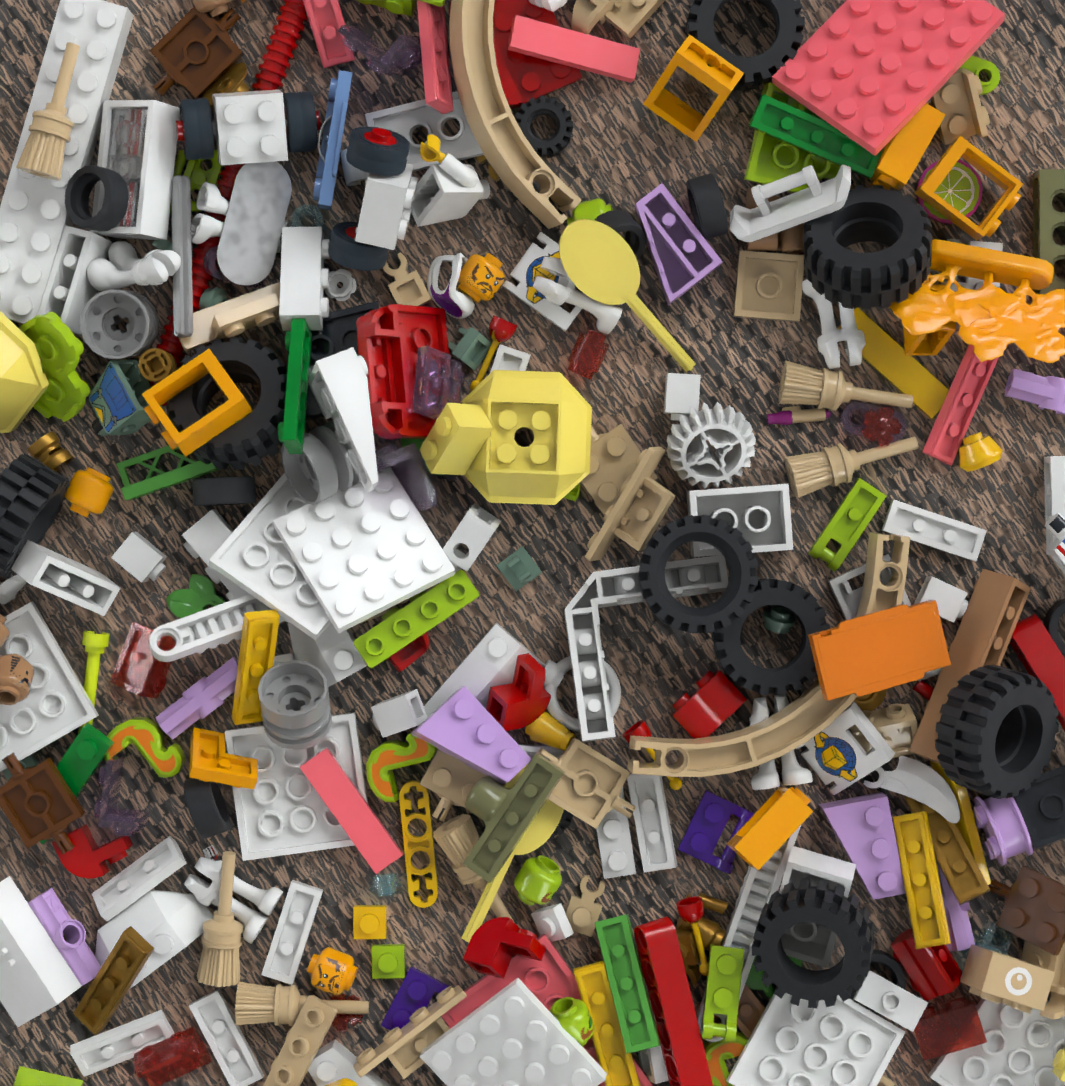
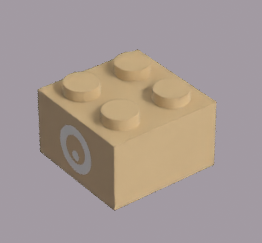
M971 944L960 982L970 986L969 993L998 1004L1009 1005L1014 1009L1030 1014L1032 1008L1044 1011L1055 972Z

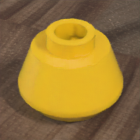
M978 432L962 439L964 445L959 447V466L966 472L983 468L1001 459L1003 451L989 435L983 437L982 433Z

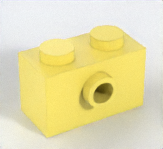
M447 403L419 449L431 474L465 475L493 429L481 405Z

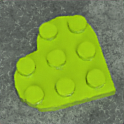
M50 311L44 315L33 317L22 324L19 329L35 343L41 361L42 372L46 374L49 386L33 407L45 418L54 416L62 419V422H66L82 411L86 403V397L90 394L88 384L81 380L75 371L80 355L84 352V346L74 336L70 328L61 321L60 317L55 312Z

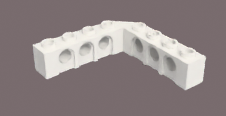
M717 555L667 562L665 582L669 592L674 598L725 591L728 585V576L724 556ZM640 566L593 572L564 610L582 742L616 737L614 721L610 710L609 684H607L605 655L601 644L598 608L646 602L642 597L640 582L638 581Z

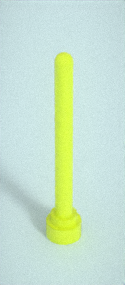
M83 631L82 645H85L84 651L88 652L84 690L95 707L100 656L109 645L110 634L105 632L95 634V631ZM93 719L87 723L93 725ZM87 723L79 727L78 734Z

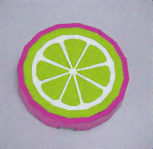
M959 159L934 193L968 218L976 211L981 202L983 187L980 177L973 167ZM938 161L923 171L919 178L917 189ZM916 195L918 204L927 212L928 218L938 223L954 224Z

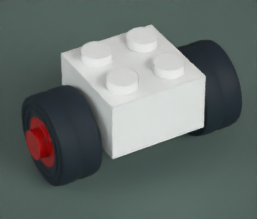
M278 89L212 94L214 121H212L208 99H184L180 101V120H176L177 140L183 142L186 160L213 158L214 135H216L218 162L221 165L288 161V151L291 153L311 152L317 148V131L321 130V119L319 111L315 110L313 95L309 91L287 92L283 94Z
M366 126L355 128L350 134L346 153L347 161L353 167L367 172L369 175L359 222L338 223L331 232L328 248L329 257L344 267L361 271L379 270L387 262L389 249L395 250L397 240H404L418 178L412 177L414 165L407 163L410 149L409 141L394 131Z

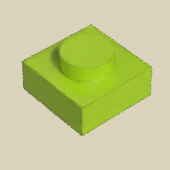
M373 944L371 946L372 979L405 978V944Z

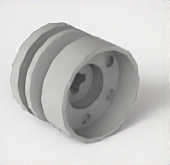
M109 289L97 293L86 303L81 313L80 330L85 343L93 352L104 358L127 359L143 354L153 345L159 332V318L155 307L147 297L135 291ZM118 317L129 319L130 323L126 325L127 332L125 330H117L116 325L120 323Z
M334 419L323 426L314 428L311 434L304 433L303 454H289L285 445L282 444L281 460L286 477L297 495L307 504H318L335 495L338 489L344 491L351 487L352 484L354 486L361 482L349 461L347 451L350 448L348 444L339 443L335 436Z
M293 660L281 662L270 668L261 677L258 693L264 730L271 742L282 748L293 750L309 748L321 742L329 733L332 716L327 679L320 668L309 662Z

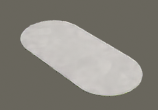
M276 161L245 164L239 170L235 179L217 249V261L222 273L230 281L239 285L259 283L267 277L274 264L292 192L291 180L287 171Z

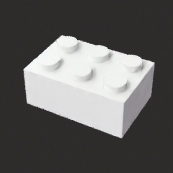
M789 484L686 491L688 516L707 515L711 516V518L722 519L728 522V525L737 528L743 533L742 537L746 542L749 541L753 548L751 550L752 553L793 550ZM690 542L692 557L722 555L718 549L708 543Z
M792 846L779 893L782 895L784 885L793 882L795 889H798L801 879H810L811 886H817L819 879L828 880V889L835 890L837 884L845 887L844 896L848 898L857 864ZM807 922L796 924L787 929L781 936V942L787 956L828 968L837 935L823 925Z

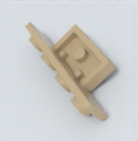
M280 282L194 312L193 334L191 337H178L183 349L189 351L203 344L211 343L215 339L235 337L249 328L255 326L262 327L280 318Z
M660 446L649 447L639 455L636 460V466L638 467L632 477H628L623 482L619 490L621 496L616 504L610 506L603 517L604 525L599 532H596L587 544V548H589L585 555L587 560H601L615 536H618L637 551L645 549L646 544L651 539L676 497L675 494L650 478L663 457L665 449Z
M459 985L454 988L452 986L445 988L436 996L437 1001L430 1007L426 1008L424 1006L416 1010L409 1018L411 1021L401 1029L395 1027L383 1037L384 1042L374 1050L372 1047L364 1050L356 1058L357 1063L353 1065L360 1078L387 1057L403 1079L425 1063L419 1057L422 1050L450 1029L441 1016L467 996Z
M315 995L307 997L294 1025L286 1035L285 1043L279 1055L271 1065V1071L263 1086L301 1085L337 1014L336 1008Z

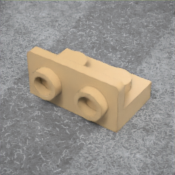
M965 68L958 69L931 97L932 106L946 114L938 128L942 143L945 145L952 143L959 136L963 138L976 134L981 138L988 136L986 125L990 124V119L986 108L981 106L979 94L982 93V85L980 79L976 74L974 75Z
M891 704L887 708L874 711L862 710L895 752L893 758L915 754L909 751L913 742V736L918 730L917 720L910 704ZM853 725L849 728L850 732L868 754L873 746L858 727Z

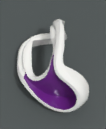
M462 253L436 257L430 266L427 278L428 292L432 300L438 307L445 309L447 314L456 319L468 317L472 314L475 307L471 297L456 291L462 263H466L468 260ZM442 261L452 262L451 279L446 289L442 291L438 288V275Z

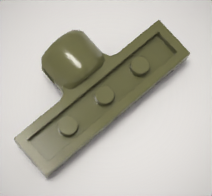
M536 753L511 789L504 787L490 776L482 777L478 780L466 798L465 807L482 819L486 827L463 864L487 882H493L565 772L539 753Z

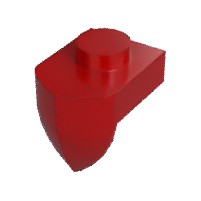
M426 632L387 658L399 673L428 651L430 644L428 633Z

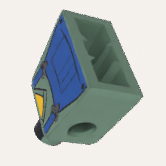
M137 359L110 360L91 392L89 401L97 415L96 419L92 422V428L97 434L101 436L130 435L151 421L143 409L149 404L142 396V393L150 389L151 385L140 373Z

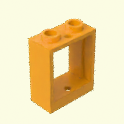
M689 34L669 62L643 105L697 142L744 73ZM678 66L718 94V97L705 116L665 89L666 84Z
M926 103L885 145L873 176L869 178L873 180L872 186L882 185L883 189L890 190L891 187L897 190L903 188L910 179L946 114Z
M959 136L951 143L914 194L977 241L985 235L990 237L1001 224V221L997 218L1004 209L1010 211L1021 197L1018 191L1023 183L963 137ZM960 157L1004 189L1003 193L978 225L934 193Z
M207 349L142 393V396L149 404L143 408L154 425L161 421L166 429L161 435L172 450L179 447L185 457L252 412L245 397L210 349ZM209 373L228 401L179 433L161 408V405Z
M779 787L729 840L727 845L750 867L759 871L811 815L813 810L807 806L811 800L798 788Z

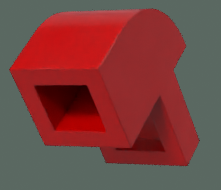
M529 653L517 656L512 683L490 687L486 710L505 731L520 729L533 723L543 714L551 699V695L543 688L546 679V669Z
M87 824L67 833L68 838L75 847L65 854H62L55 841L52 842L63 866L70 873L86 879L104 876L110 871L105 860L108 859L109 863L112 864L128 856L126 850L133 845L127 833L98 847Z
M497 917L485 922L476 930L469 942L463 960L477 973L504 979L513 955L542 961L546 949L536 939L537 935L528 930L520 929L510 917Z

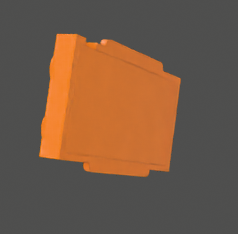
M928 600L911 606L901 604L840 622L837 627L808 635L823 699L827 701L853 693L860 697L922 679L925 672L951 665L936 600Z

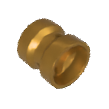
M152 348L146 350L141 355L138 367L144 378L159 383L177 369V363L170 353L162 349Z
M54 431L42 436L27 449L33 458L39 459L42 464L56 472L59 471L57 468L64 462L67 465L74 458L68 449L61 447L59 444L60 439Z

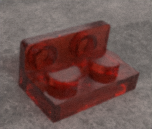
M133 621L110 683L138 696L157 699L166 685V676L172 661L163 662L154 658L149 644L150 635L154 628ZM164 636L157 641V646L163 651H169L176 646V641L170 636Z
M961 997L948 1001V1007L935 1011L934 1006L925 1008L914 1029L924 1061L987 1043L973 1000L967 1001L966 997Z
M194 1027L182 1032H176L169 1038L154 1045L146 1046L134 1054L135 1074L138 1078L144 1077L150 1086H160L211 1062V1056Z

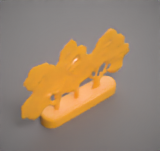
M933 239L930 269L942 273L928 275L927 278H930L928 283L922 284V287L913 295L908 293L906 300L899 304L896 301L892 302L889 307L894 315L902 320V325L907 331L915 336L933 333L950 321L957 322L960 325L958 335L966 344L973 345V352L980 362L1003 356L1007 345L1015 343L1022 349L1027 357L1046 363H1054L1060 359V356L1065 355V338L1058 332L1060 328H1065V289H1055L1046 294H1036L1033 291L1045 289L1053 281L1054 267L1043 259ZM960 275L981 279L984 282L981 288L971 290L962 287L955 277ZM944 279L948 280L946 286L938 292L930 290V287L937 280L940 283H943ZM952 283L957 286L958 290L956 292L950 289ZM992 283H1002L1017 286L1018 288L1013 293H1006L1001 288L995 287ZM1026 295L1032 297V304L1026 303Z

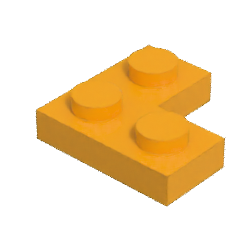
M194 727L190 738L189 777L204 782L211 781L227 784L236 788L255 789L258 780V759L225 753V733Z

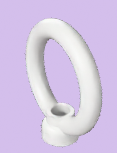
M570 656L562 659L557 664L548 660L545 664L546 679L543 684L544 689L551 695L547 710L552 717L567 729L580 732L579 719L564 712L557 699V687L565 673L572 669ZM604 661L607 684H609L610 710L613 717L620 704L621 686L613 668Z

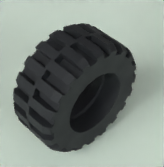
M864 185L854 186V189L849 190L847 200L841 209L805 222L803 228V251L807 279L820 295L825 293V299L834 304L840 302L844 308L853 309V306L861 307V310H871V307L880 306V309L890 307L892 302L901 303L908 298V293L913 295L922 287V283L927 280L930 273L932 225L931 221L927 218V212L920 204L917 205L915 199L908 194L903 196L902 192L891 187L890 190L883 189L882 185H873L871 188H864ZM867 241L879 242L890 246L887 249L874 253H858L846 249V247L852 244Z
M231 337L230 342H224L222 338L212 340L213 345L205 348L203 344L195 349L197 352L192 357L187 355L180 362L182 366L207 349H210L234 383L243 382L259 386L261 388V396L256 408L248 417L234 423L191 454H195L205 464L212 462L215 468L224 470L227 469L228 464H231L234 470L245 469V464L252 463L253 467L263 463L261 458L268 454L272 458L279 452L277 446L280 443L284 444L278 438L279 422H284L287 369L281 359L277 358L275 352L268 347L262 348L260 342L249 339L246 344L242 337ZM209 373L168 400L169 403L166 405L167 415L179 433L206 416L209 402L221 390Z
M986 665L970 671V675L963 676L957 681L958 686L951 688L947 694L949 698L946 704H942L939 712L941 713L940 722L936 723L935 731L938 733V739H935V748L940 753L937 758L941 767L944 768L943 770L947 777L954 781L955 784L992 798H1011L1028 790L1031 787L1030 783L1038 781L1042 776V769L1048 766L1051 760L1049 756L1051 751L1055 750L1057 743L1055 734L1059 732V723L1056 721V716L1059 714L1056 704L1053 703L1055 699L1052 693L1040 679L1002 666Z

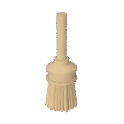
M70 42L66 44L51 103H47L45 109L34 111L32 114V125L28 129L31 133L16 168L26 173L46 179L61 180L65 145L70 142L71 129H74L75 125L66 116L67 108L64 105L80 46Z
M785 360L778 395L779 404L816 405L817 409L828 408L831 411H836L842 402L849 403L851 399L912 408L913 395L853 387L851 382L845 381L841 370L830 371L827 368L818 370Z
M915 436L856 452L855 449L848 451L841 443H837L833 447H823L821 452L784 457L785 469L791 490L797 499L828 485L836 487L840 483H850L853 472L860 469V465L916 450L919 446Z
M461 814L444 822L433 832V837L452 861V869L459 876L460 883L463 885L473 884L476 889H480L483 893L487 881L463 864L480 837L471 816ZM497 893L491 904V909L495 916L510 917L512 919Z
M225 851L222 855L218 911L214 912V918L206 920L202 925L204 930L201 937L203 949L197 979L199 983L215 987L234 986L240 982L239 947L242 946L243 942L241 934L244 930V925L234 919L235 914L231 911L236 853L232 851Z
M239 982L235 1004L236 1026L274 1022L275 1026H280V1024L293 1026L308 996L300 995L297 986L294 984L291 986L277 984L276 987ZM323 1000L336 1008L338 1014H369V1001Z

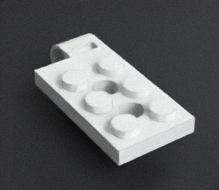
M458 91L452 92L454 109L446 114H442L426 104L425 99L365 114L368 127H378L394 131L409 141L410 149L407 163L414 165L413 172L428 169L432 164L439 163L437 161L426 162L421 158V144H415L412 140L413 131L420 126L426 127L429 135H435L440 139V151L446 154L448 152L459 161L484 155L470 129L461 106ZM449 119H457L460 123L459 132L452 137L446 136L443 130L445 122ZM347 149L340 151L346 185H359L362 180H365L366 183L369 173L359 170L348 163L346 158Z

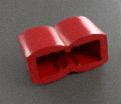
M710 670L707 671L696 682L699 688L691 696L685 692L672 704L675 710L671 715L693 739L708 737L747 700L720 670H717L714 674Z

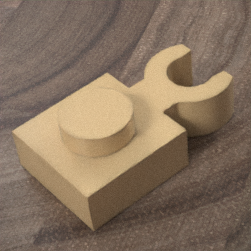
M401 252L397 254L401 261L398 269H391L386 262L383 267L384 271L396 280L388 284V287L397 304L423 306L432 301L417 270L409 274L407 273L408 262Z
M584 875L580 881L582 895L581 897L571 895L565 914L573 931L592 937L595 922L598 921L603 907L594 901L595 898L603 894L605 883L600 881L598 888L591 891L586 887L589 876Z

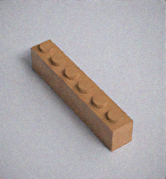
M982 569L980 577L974 585V591L967 609L962 616L957 634L949 648L951 665L943 667L938 674L937 683L930 700L926 704L925 713L918 730L913 736V742L909 751L940 764L937 758L940 753L935 748V739H938V733L935 729L936 723L940 722L941 713L939 712L942 704H946L949 698L947 694L951 688L957 687V681L967 674L970 675V671L986 665L1000 666L1031 590L1029 586L1015 577Z

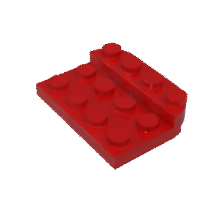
M450 0L449 17H450L451 1H452V0ZM495 0L493 43L496 65L510 109L519 108L523 103H528L529 99L533 97L538 99L539 96H546L583 78L580 70L577 68L507 50L512 20L515 15L559 26L552 11L531 4L528 0Z
M391 304L371 310L357 319L356 326L358 329V354L364 358L368 368L366 376L368 380L373 434H377L387 440L398 438L426 439L445 405L453 403L445 309Z

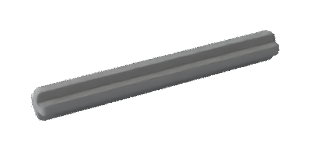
M178 175L173 177L171 195L172 251L176 252L181 258V265L173 275L174 335L186 338L191 337L193 334L191 187L188 176Z

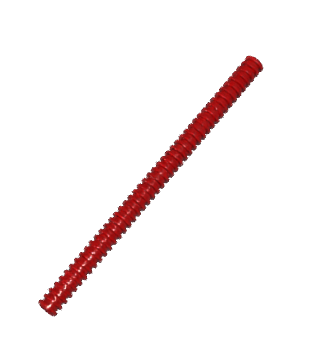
M283 0L285 5L280 6L281 16L278 15L276 17L278 24L272 28L275 32L274 35L269 36L271 43L265 47L268 52L262 56L264 63L259 64L258 68L261 71L260 74L257 73L255 75L257 82L251 86L253 91L283 88L284 85L281 81L287 77L285 70L290 69L291 65L288 62L294 58L292 51L297 50L298 46L295 43L301 39L299 32L304 31L303 21L306 22L308 20L303 0ZM245 164L224 165L225 169L219 173L222 178L217 180L216 185H218L221 196L228 201L231 198L236 176ZM205 212L208 216L225 222V215ZM218 236L210 237L205 242L197 244L196 248H192L194 253L192 257L193 313L200 310L199 301L201 295L207 288H210L207 285L208 281L213 280L211 273L217 269L214 265L215 262H218L217 249L220 241ZM172 312V315L167 316V320H169L168 325L163 327L166 330L165 334L160 335L162 342L157 344L156 348L170 353L175 358L177 367L180 368L182 365L179 362L180 358H184L185 354L183 353L184 349L179 338L174 335V317ZM148 380L151 387L157 384L153 381ZM165 402L161 406H166L168 402Z

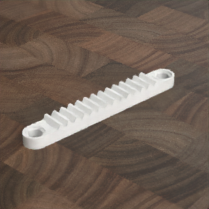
M251 594L239 597L157 627L150 635V651L154 658L163 662L174 661L194 653L201 654L206 649H214L221 643L228 644L232 639H241L244 613L272 609ZM280 615L279 624L282 621L289 622ZM170 636L175 639L176 646L172 650L163 651L158 648L157 641L161 637Z
M801 825L759 871L748 866V872L744 877V883L736 900L734 911L731 914V920L722 939L721 946L745 949L739 1000L755 956H752L753 936L765 903H769L771 895L778 891L792 846L795 844ZM705 991L701 1005L697 1013V1020L700 1033L703 1017ZM714 1013V1015L721 1019V1024H725L726 1015ZM712 1036V1039H711V1040H709V1039H705V1040L711 1041V1042H716V1041L722 1040L723 1038H721V1037H713V1036Z

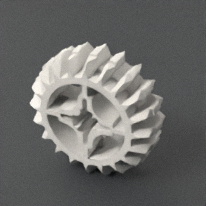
M718 402L713 409H709L708 405L703 403L702 410L698 412L691 407V415L689 417L680 414V424H672V435L667 436L668 447L666 450L668 458L671 459V467L674 471H677L678 476L682 480L687 478L692 486L700 481L704 489H706L710 482H713L717 488H719L720 481L726 480V482L731 484V476L734 474L742 477L743 471L741 467H750L751 461L749 457L755 456L753 445L756 442L754 433H752V426L750 422L745 420L744 415L740 411L735 413L734 408L730 405L723 410ZM706 440H709L711 446L713 445L715 447L716 452H714L712 447L707 444Z

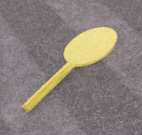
M582 219L570 223L560 236L559 254L562 265L574 285L585 295L597 302L608 305L626 303L684 371H691L696 363L636 295L640 285V269L636 256L628 243L615 230L601 222Z
M528 764L507 782L504 787L513 788ZM548 799L546 800L493 882H487L461 937L466 942H470L473 934L483 924L514 855L528 854L542 846L557 828L564 811L563 808Z

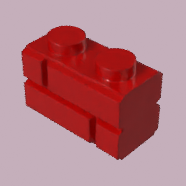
M912 928L899 934L892 942L891 947L895 960L903 965L910 976L912 988L921 994L924 1001L951 993L961 983L960 979L963 972L946 945L916 949Z

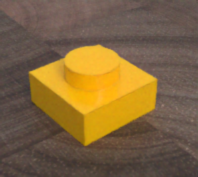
M387 905L353 906L354 939L387 938Z

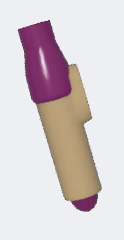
M800 406L782 408V411L767 414L766 417L768 425H791L794 423L825 421L831 416V412L825 408L802 410Z

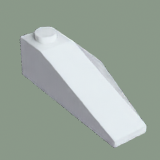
M352 347L316 361L308 383L325 418L332 417L334 419L337 440L339 443L348 444L350 448L347 451L349 461L364 488L369 492L374 490L379 481L366 376L368 368L364 358L361 355L357 356Z
M288 622L294 659L309 662L320 668L326 676L328 687L367 666L353 645L355 638L350 629L338 634L331 622L315 640Z
M496 622L424 705L427 717L463 686L486 709L490 687L513 682L518 655L529 653L541 666L544 667L545 664Z

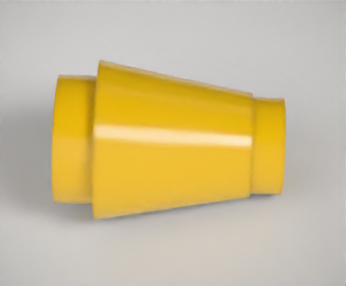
M547 711L541 714L533 723L526 726L525 733L530 736L532 741L563 751L567 749L573 737L576 738L575 734L571 733L569 729Z

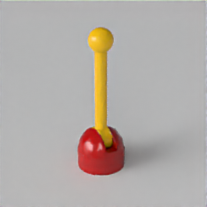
M493 315L489 324V334L493 342L476 380H473L470 384L471 391L483 381L498 344L509 340L513 336L517 325Z
M640 720L623 733V737L630 744V736L651 737V731L644 720ZM645 748L648 754L655 761L654 749ZM666 776L670 781L671 789L679 790L682 787L680 778Z
M699 896L687 897L679 900L676 906L680 918L692 925L701 962L699 971L702 975L706 976L708 962L698 926V921L704 915V905L702 898Z

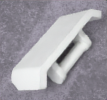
M810 165L804 167L800 172L774 182L752 187V195L758 207L748 209L735 205L730 213L729 229L737 239L753 242L841 209L847 200L851 186V167L841 165L835 178L820 183L813 167ZM806 183L809 188L769 202L767 199Z

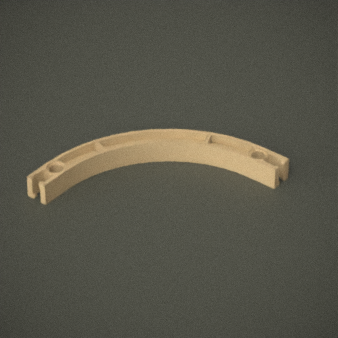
M452 0L449 25L453 75L461 106L470 129L484 156L513 194L548 229L561 225L567 219V216L564 213L560 214L548 200L549 197L560 205L558 209L561 212L575 209L581 202V199L539 157L522 133L511 112L496 65L493 43L495 0ZM533 179L539 184V193L533 188Z
M869 532L865 577L855 618L902 604L907 575L910 537L890 534L889 536ZM894 540L892 558L890 561L883 560V541ZM888 567L891 570V579L886 584H882L879 577L880 572ZM818 679L799 698L783 710L759 723L738 731L696 739L630 736V749L640 750L641 747L656 749L654 762L639 763L638 760L628 759L627 769L632 774L705 777L729 774L756 767L781 757L808 742L828 727L850 706L857 696L853 693L829 701L824 700ZM671 750H678L679 760L673 765L665 764L666 754Z

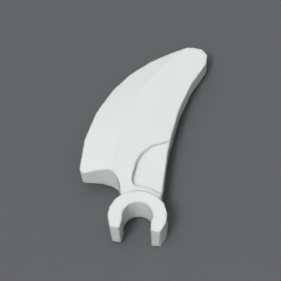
M900 756L898 766L894 771H884L882 767H879L875 770L879 773L878 781L872 783L864 780L863 784L870 789L883 788L917 800L940 813L950 823L955 824L960 820L959 805L948 783L931 767L918 760Z

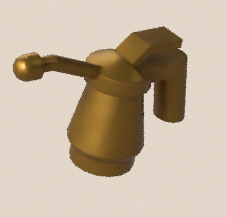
M688 892L685 898L691 897V894ZM701 892L698 895L702 898L704 908L720 914L724 913L729 904ZM679 917L675 930H693L691 923H687ZM704 917L698 921L704 950L710 951V944L719 945L726 931L720 927L719 923Z

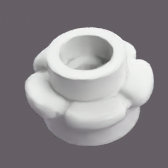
M339 269L338 271H331L329 273V288H324L326 294L330 298H336L337 301L348 300L350 294L356 290V280L351 277L352 274L348 270ZM339 282L343 283L342 288L337 287Z

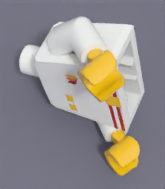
M428 135L427 145L423 142L420 145V156L424 161H437L439 163L432 164L417 183L411 204V212L417 227L462 218L468 214L478 200L487 199L490 195L488 181L485 179L479 180L472 165L461 163L448 152L446 154L440 151L441 141L435 135Z

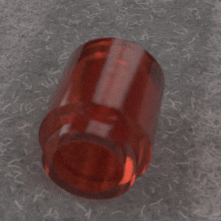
M588 329L586 334L580 332L568 358L570 364L567 370L590 380L594 372L598 374L610 346L604 343L606 336L591 329Z

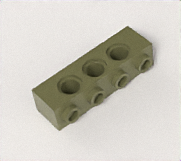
M1039 169L1033 173V257L1046 260L1052 266L1055 262H1060L1065 266V243L1063 246L1058 245L1052 238L1054 229H1059L1065 234V210L1063 213L1057 212L1052 206V200L1055 196L1062 198L1065 202V169ZM1053 275V281L1049 287L1033 291L1036 294H1046L1055 289H1065V276L1061 279Z

